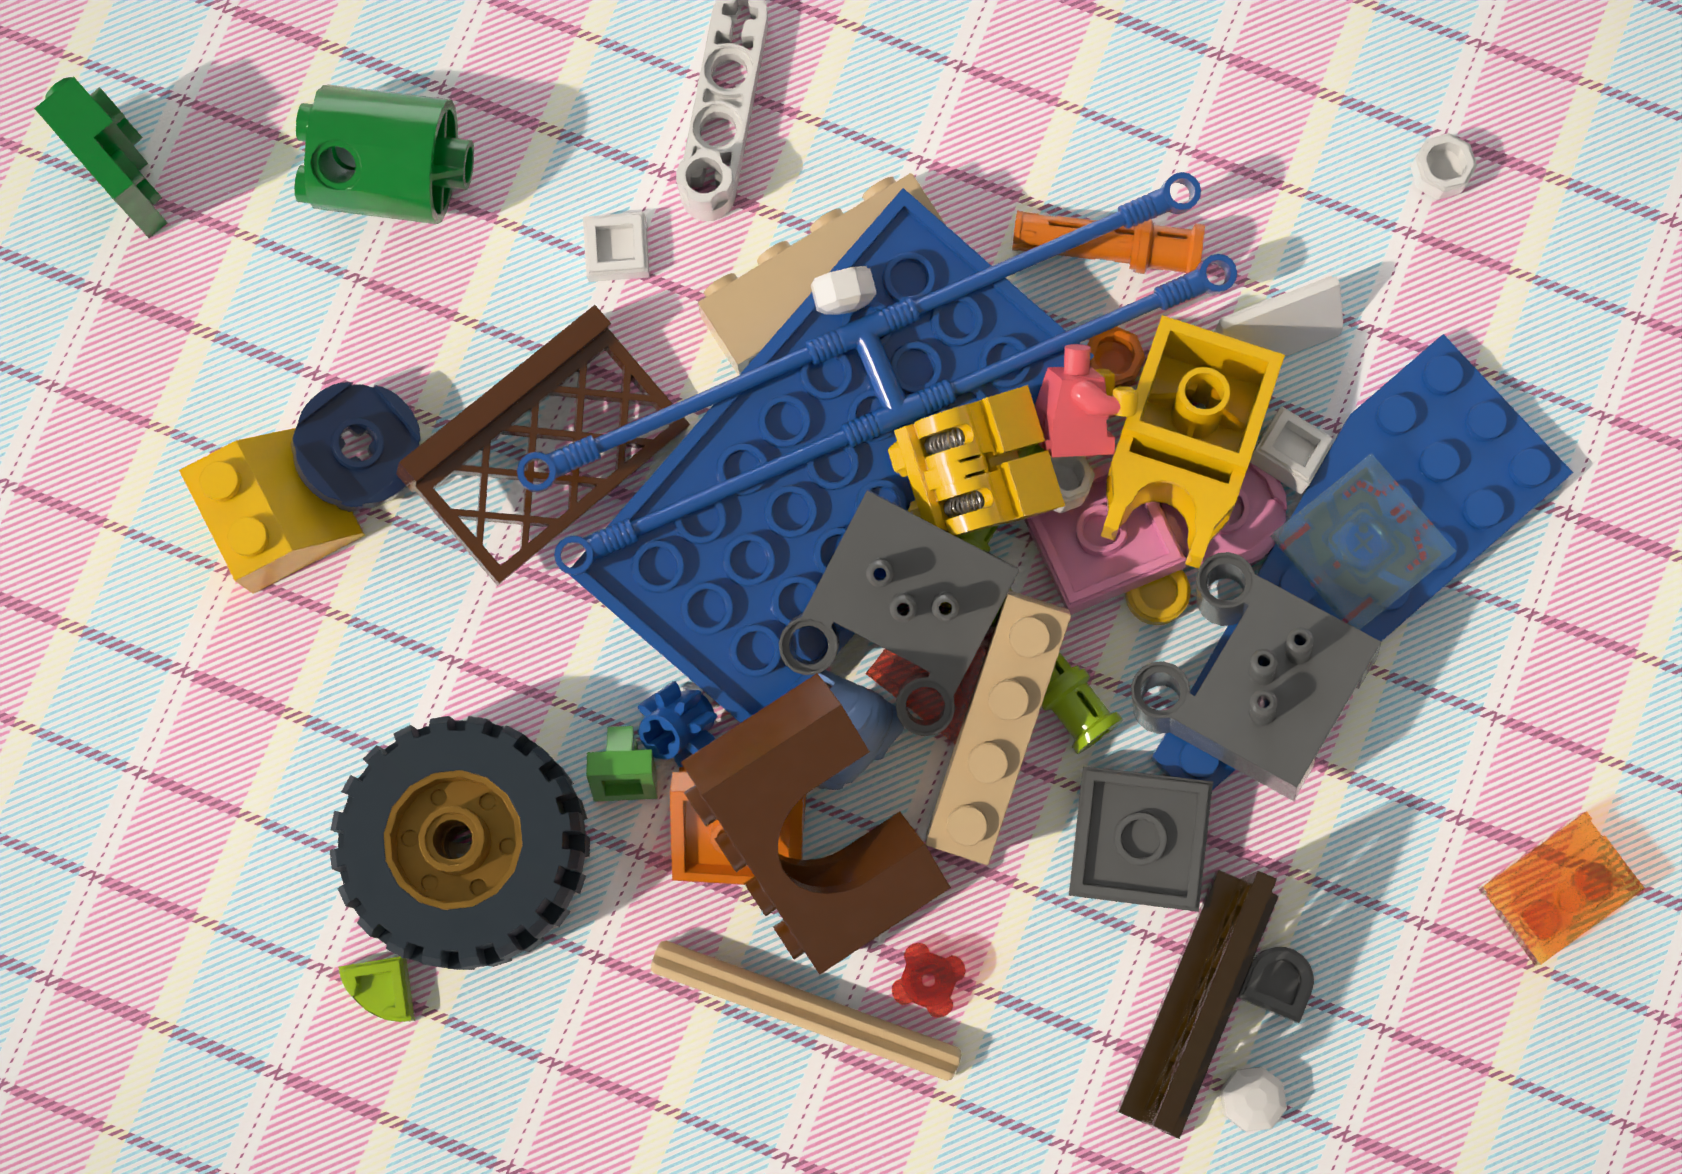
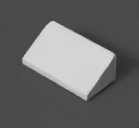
M1330 275L1220 318L1214 332L1284 354L1285 357L1338 337L1343 331L1339 280L1337 276L1332 277Z

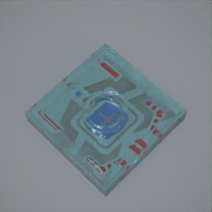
M1372 453L1270 536L1343 622L1358 630L1362 629L1456 552Z

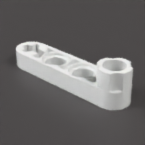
M715 0L712 8L684 156L676 170V182L684 209L693 218L700 221H715L723 218L732 209L736 199L768 32V11L765 0ZM739 6L749 7L750 17L753 19H748L744 22L741 46L732 43L731 17L727 15H736ZM736 61L745 67L747 76L740 86L726 89L718 86L713 81L712 74L714 69L722 62ZM715 118L729 120L736 128L734 138L724 146L714 147L707 144L701 137V131L708 121ZM731 162L729 166H726V165L724 164V163ZM707 168L714 169L717 186L714 191L699 193L692 189V187L703 186Z

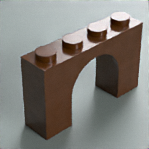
M816 673L683 760L681 764L695 784L685 791L684 794L706 827L718 820L725 832L714 839L736 872L748 865L754 874V877L744 884L765 917L777 910L783 918L773 928L794 960L806 953L819 975H821L951 887L925 843L900 811L845 848L831 855L817 859L800 860L778 853L781 828L788 814L798 801L811 790L870 752L842 704L819 674Z

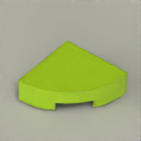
M399 956L338 967L346 991L366 1011L388 1021H415L406 958Z

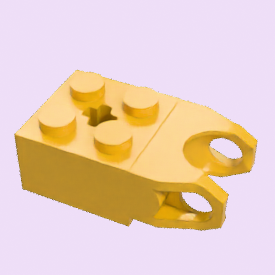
M1162 315L1136 389L1138 392L1137 411L1134 416L1126 418L1106 480L1108 514L1101 536L1115 541L1119 528L1127 521L1132 511L1140 505L1150 502L1167 503L1176 508L1186 520L1189 553L1185 564L1199 569L1209 543L1228 523L1285 355ZM1192 402L1203 404L1205 409L1193 406Z

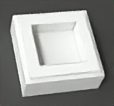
M645 212L583 216L585 264L588 282L650 278Z
M1281 406L1256 445L1250 463L1299 494H1302L1311 483L1335 439Z

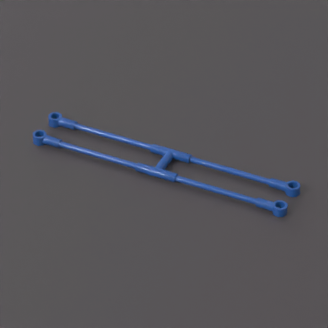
M1175 173L1164 181L1159 189L1118 206V212L915 300L908 297L905 300L840 326L835 330L829 331V333H824L817 338L806 341V347L604 435L597 438L589 435L547 454L541 452L528 453L518 464V479L527 490L537 493L543 492L552 487L556 478L601 459V453L805 364L813 362L814 365H818L820 362L829 360L854 348L858 351L882 406L871 413H866L859 418L842 424V430L630 522L629 518H626L617 524L608 526L583 538L574 535L565 537L559 541L555 548L554 558L557 566L561 571L569 575L583 574L589 569L593 561L608 555V553L611 554L614 551H618L620 548H625L626 545L629 546L632 543L638 542L637 537L845 445L849 444L850 447H855L862 444V442L868 441V439L871 440L880 434H885L924 417L933 411L942 409L944 406L955 403L957 396L1064 350L1066 345L1083 342L1158 308L1167 310L1204 293L1209 295L1223 293L1232 287L1236 281V265L1226 255H1210L1200 262L1195 270L1177 279L1168 281L1166 284L1155 287L1153 294L954 381L949 382L944 379L935 385L933 384L907 396L904 395L880 340V337L920 319L919 315L1123 226L1126 229H1130L1167 212L1173 214L1185 213L1199 201L1201 196L1200 183L1190 173ZM1180 183L1186 186L1189 191V201L1187 203H1178L1172 198L1170 193L1172 184ZM1209 264H1216L1223 269L1225 280L1222 285H1215L1208 280L1206 270ZM532 461H542L549 467V477L541 484H532L525 478V468ZM572 543L583 546L587 553L586 561L577 568L566 566L561 558L564 547Z

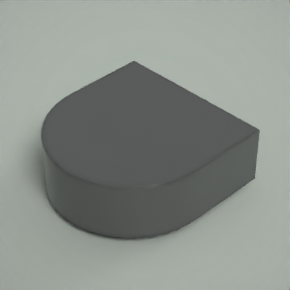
M1273 947L1263 950L1253 958L1237 998L1292 1022L1300 1023L1313 990L1314 975L1312 968L1306 958L1294 949Z

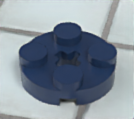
M343 382L331 385L317 393L301 411L291 441L294 465L304 484L323 501L334 504L339 509L347 512L359 511L363 508H375L397 497L406 488L403 481L396 475L399 462L420 446V428L412 410L397 394L375 384L374 387H370L364 384L352 385L353 382ZM350 431L355 437L362 436L364 433L368 434L372 439L367 448L371 457L364 461L357 456L350 459L342 453L346 445L342 438L343 433Z

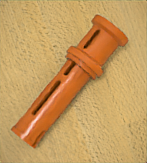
M1017 210L1012 251H1028L1097 220L1039 215L1038 213ZM1150 219L1130 229H1126L1123 226L1063 252L1059 256L1129 264V269L1135 270V273L1145 274L1148 268L1189 273L1195 270L1201 262L1205 224L1195 223L1192 229L1154 225L1153 220Z

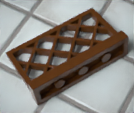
M595 304L399 462L396 475L412 493L415 491L497 586L691 425L683 417L670 423L654 439L635 438L617 446L615 471L607 478L579 476L580 468L572 470L570 475L564 474L556 478L553 484L570 485L568 510L559 518L531 516L533 492L524 488L522 515L486 512L488 477L519 480L517 470L489 467L491 443L500 435L528 437V454L536 452L537 438L571 441L574 443L589 435H592L593 438L604 435L582 432L585 399L620 403L618 428L628 424L629 404L653 406L657 411L673 405L609 330L612 323ZM604 351L609 354L622 370L621 392L585 388L587 365ZM578 373L577 387L562 386ZM631 381L642 394L630 393ZM548 396L576 398L574 431L538 428L539 404ZM530 412L529 427L514 425ZM626 447L641 448V450L625 462ZM482 451L481 466L465 465ZM535 461L530 462L526 466L524 475L527 481L532 484L533 482L543 483L549 477V473L534 472ZM452 474L480 477L477 511L451 508L435 488ZM578 486L594 488L577 502ZM462 520L476 521L475 535ZM485 522L521 525L520 550L501 566L483 546ZM530 526L547 527L529 542Z

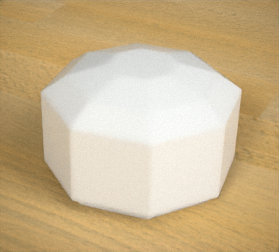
M1451 133L1427 138L1410 168L1417 189L1439 200L1461 194L1477 168L1471 145Z
M867 266L833 271L814 278L811 284L816 309L824 314L839 315L857 311L868 305L877 294L871 269L867 268Z
M1050 456L1065 503L1064 507L1053 511L1063 513L1081 506L1089 494L1095 476L1086 457L1052 458Z
M1264 1067L1234 1070L1220 1088L1223 1115L1246 1132L1272 1129L1287 1109L1283 1082Z

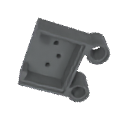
M868 489L804 612L793 618L782 631L779 641L780 656L785 665L796 673L803 675L819 674L828 669L835 660L840 641L839 632L833 622L928 671L915 673L906 678L898 690L896 710L897 717L902 726L911 733L920 736L936 735L945 730L952 721L955 712L954 694L1020 570L1015 565L973 546ZM883 568L886 571V576L878 578L875 576L874 570ZM943 602L951 604L950 610L945 612L941 611L939 606ZM900 603H907L910 609L907 612H900L897 606ZM804 626H813L820 629L828 640V650L825 655L811 661L800 658L793 650L791 641L793 633L797 629ZM920 687L933 688L944 699L943 710L937 717L931 720L917 719L910 714L907 708L908 696L912 691Z
M1230 552L1217 553L1203 562L1196 576L1197 607L1202 616L1211 623L1220 626H1229L1236 623L1238 625L1195 696L1190 694V685L1185 673L1176 665L1162 661L1152 662L1143 666L1135 674L1131 684L1133 714L1137 722L1147 731L1156 734L1172 733L1295 802L1298 793L1314 767L1319 750L1355 688H1360L1371 667L1375 664L1382 642L1257 576L1250 563L1240 555ZM1219 579H1230L1237 582L1243 592L1232 600L1223 601L1210 594L1208 587ZM1155 686H1166L1174 690L1179 699L1173 707L1167 710H1155L1145 704L1143 697L1149 689Z

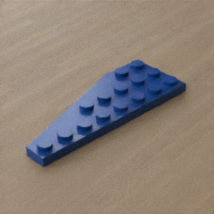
M1442 334L1349 415L1290 519L1284 526L1280 537L1262 564L1257 576L1382 642L1574 472L1454 344ZM1363 469L1367 470L1372 485L1362 479H1358L1341 493V500L1348 501L1356 493L1362 491L1377 501L1382 516L1379 518L1367 503H1359L1340 519L1331 495ZM1360 481V484L1363 482L1366 486L1364 489H1358L1355 484ZM1352 486L1356 490L1354 494L1349 490ZM1369 486L1373 488L1371 493L1367 492ZM1388 486L1393 490L1392 492L1387 489ZM1376 490L1380 492L1378 498L1374 496ZM1383 490L1388 494L1386 497L1381 494ZM1347 491L1350 497L1348 499H1342L1343 494ZM1322 503L1326 506L1332 526L1321 534V542L1333 556L1318 567L1308 538V534L1314 530V527L1307 519L1304 522L1302 519ZM1401 505L1403 507V510L1394 517L1390 516L1389 512L1396 506ZM1358 510H1367L1398 546L1397 554L1366 579L1358 578L1328 543V535ZM1404 512L1409 513V517L1401 524L1396 523V519ZM1365 513L1358 514L1331 536L1333 544L1356 571L1364 576L1390 556L1395 548ZM1360 521H1366L1387 545L1386 551L1365 568L1359 567L1339 543V538ZM1307 524L1310 529L1285 548L1282 543ZM1423 525L1427 530L1423 531L1420 526ZM1418 529L1422 534L1417 536L1414 531ZM1394 531L1410 539L1417 556L1403 567L1404 573L1410 575L1429 559L1424 545L1437 551L1440 556L1408 583L1384 571L1404 555L1405 547L1392 533ZM1419 537L1420 541L1414 543L1412 538ZM1421 544L1422 549L1417 550L1415 546ZM1424 552L1426 556L1423 557L1427 559L1421 562L1418 558V553ZM1414 560L1419 563L1417 567L1412 564ZM1335 562L1340 565L1337 570L1332 567ZM1408 565L1413 568L1411 572H1405ZM1326 569L1330 573L1327 578L1322 574ZM1344 571H1347L1358 585L1366 586L1377 577L1396 587L1397 592L1376 607L1374 605L1378 602L1370 593L1361 599L1332 583V581ZM1315 578H1318L1321 582L1317 586L1312 582ZM1370 598L1373 601L1372 604L1350 622L1347 621L1345 616L1366 599ZM1238 623L1227 626L1191 688L1190 694L1194 696L1197 694ZM1172 733L1164 734L1150 758L1165 776L1213 781L1212 790L1236 770Z

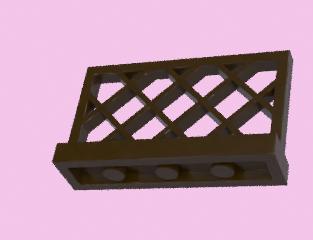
M1221 870L1215 871L1116 1112L1180 1139L1279 895L1272 893L1277 878L1256 871L1239 879Z

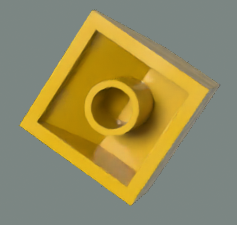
M296 428L236 440L179 470L234 581L252 594L365 536L354 512L341 510L336 505L323 501L312 493L301 480L294 465V456L291 450V441Z

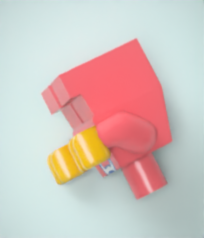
M1071 344L1065 346L1064 367L1047 368L1035 403V410L1045 441L1038 443V445L1044 448L1045 451L1048 450L1052 458L1114 454L1115 436L1107 430L1106 420L1109 418V415L1130 417L1134 416L1137 411L1138 392L1134 388L1127 386L1114 389L1115 374L1111 370H1094L1090 367L1091 347L1087 345Z

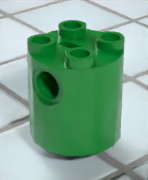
M327 84L322 85L316 91L313 104L301 103L299 106L295 129L297 140L305 142L304 165L298 167L295 177L294 192L297 202L308 203L313 209L439 224L447 213L453 189L468 190L474 168V143L472 140L458 138L456 107L451 99Z

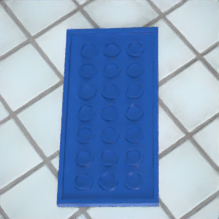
M902 188L830 271L859 266L870 268L877 293L873 300L865 307L851 313L839 315L824 314L817 311L813 293L811 292L740 375L806 347V341L817 338L824 333H829V331L835 330L840 326L905 300L908 297L915 300L992 265L909 192ZM1003 278L919 315L920 319L918 321L896 329L880 337V340L904 395L907 396L933 384L935 385L944 379L949 382L1066 332V330L1008 279ZM854 348L829 360L820 362L818 365L810 362L713 404L608 526L617 524L626 518H629L630 522L842 430V424L882 407L857 349ZM1065 349L956 397L955 403L944 406L942 409L933 411L894 430L914 424V422L931 415L1026 385L1029 387L1035 406L1047 368L1064 367ZM1090 353V360H1091V359L1094 357V355H1093L1092 353ZM892 430L885 434H880L878 437H874L871 440L868 439V441L862 442V444L855 447H850L849 444L651 530L638 536V542L632 543L629 546L626 545L625 548H620L618 551H614L611 554L608 553V555L593 561L589 569L583 574L569 576L741 723L813 676L796 673L785 665L780 656V637L789 622L802 614L807 607L866 491L869 489L903 507L902 509L906 511L910 507V502L915 501L908 476L902 477L894 471L888 453L889 447L897 441L895 432ZM586 551L571 568H577L584 564L587 557ZM877 568L874 570V574L878 578H883L886 576V571L883 568ZM833 622L839 632L840 645L837 651L838 654L855 633ZM804 626L793 633L791 639L792 648L800 658L808 661L817 660L827 652L828 640L820 629L813 626Z

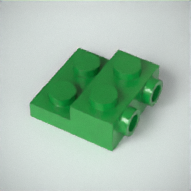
M74 76L66 77L56 82L47 91L45 100L34 109L141 231L150 238L168 222L153 206L162 197L140 172L142 168L149 164L134 147L143 137L100 87L89 94Z

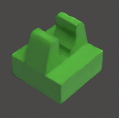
M634 726L607 727L606 751L587 752L586 777L594 802L658 799V775L652 749L638 750L637 739H634Z

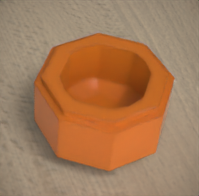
M1117 326L1090 338L1087 346L1091 347V353L1094 355L1090 360V367L1094 370H1111L1115 374L1114 389L1116 387L1133 385L1146 358L1138 336Z

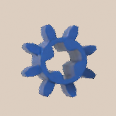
M672 681L638 706L639 711L645 718L641 721L637 733L643 746L646 749H652L653 757L656 759L667 760L674 757L678 767H683L681 764L683 760L715 740V737L708 731L713 727L714 721L718 716L717 713H714L710 701L699 689L681 691L677 682Z

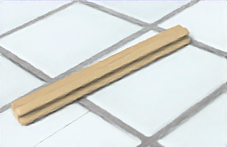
M667 940L659 943L651 962V971L654 974L945 1081L953 1079L961 1060V1050L954 1045Z

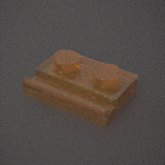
M1587 811L1576 815L1477 887L1480 893L1486 896L1496 909L1495 913L1534 965H1542L1645 889L1605 835L1602 836L1591 822L1592 817Z

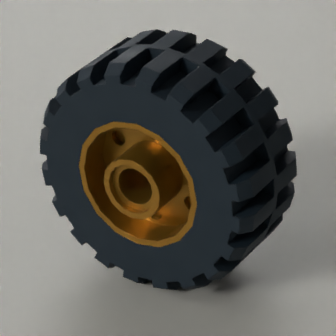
M450 716L437 717L429 720V726L417 729L409 725L393 733L396 740L385 749L376 745L363 758L368 766L359 778L352 775L349 776L341 791L348 795L343 812L334 811L330 830L338 833V848L330 850L332 870L338 871L341 874L343 885L337 889L345 906L354 908L360 917L357 924L370 937L378 938L386 944L387 950L402 958L411 959L423 965L454 970H475L477 967H495L511 962L513 956L523 951L531 952L545 942L543 936L554 926H561L571 912L567 908L574 894L581 893L586 879V875L582 874L585 857H590V837L586 835L584 820L588 818L583 802L578 798L572 786L574 784L573 781L548 752L530 740L526 735L508 725L503 727L494 724L486 718L468 716L467 720H454ZM470 829L472 833L470 849L464 856L453 859L449 853V842H453L454 838L461 831Z

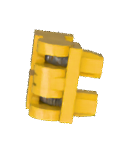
M1028 385L931 415L914 422V424L894 430L897 441L888 449L894 471L902 477L908 476L915 497V501L910 502V507L907 511L954 536L1024 520L1065 506L1048 450L1019 458L1017 452L1045 441Z

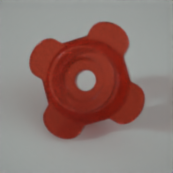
M923 943L910 945L904 952L906 966L902 977L892 985L893 998L901 1005L914 1003L925 1007L929 1014L935 1018L948 1015L953 1009L951 995L957 981L962 980L966 973L963 961L955 955L944 958L931 953L927 945ZM925 974H931L935 978V983L930 987L925 986L922 982Z

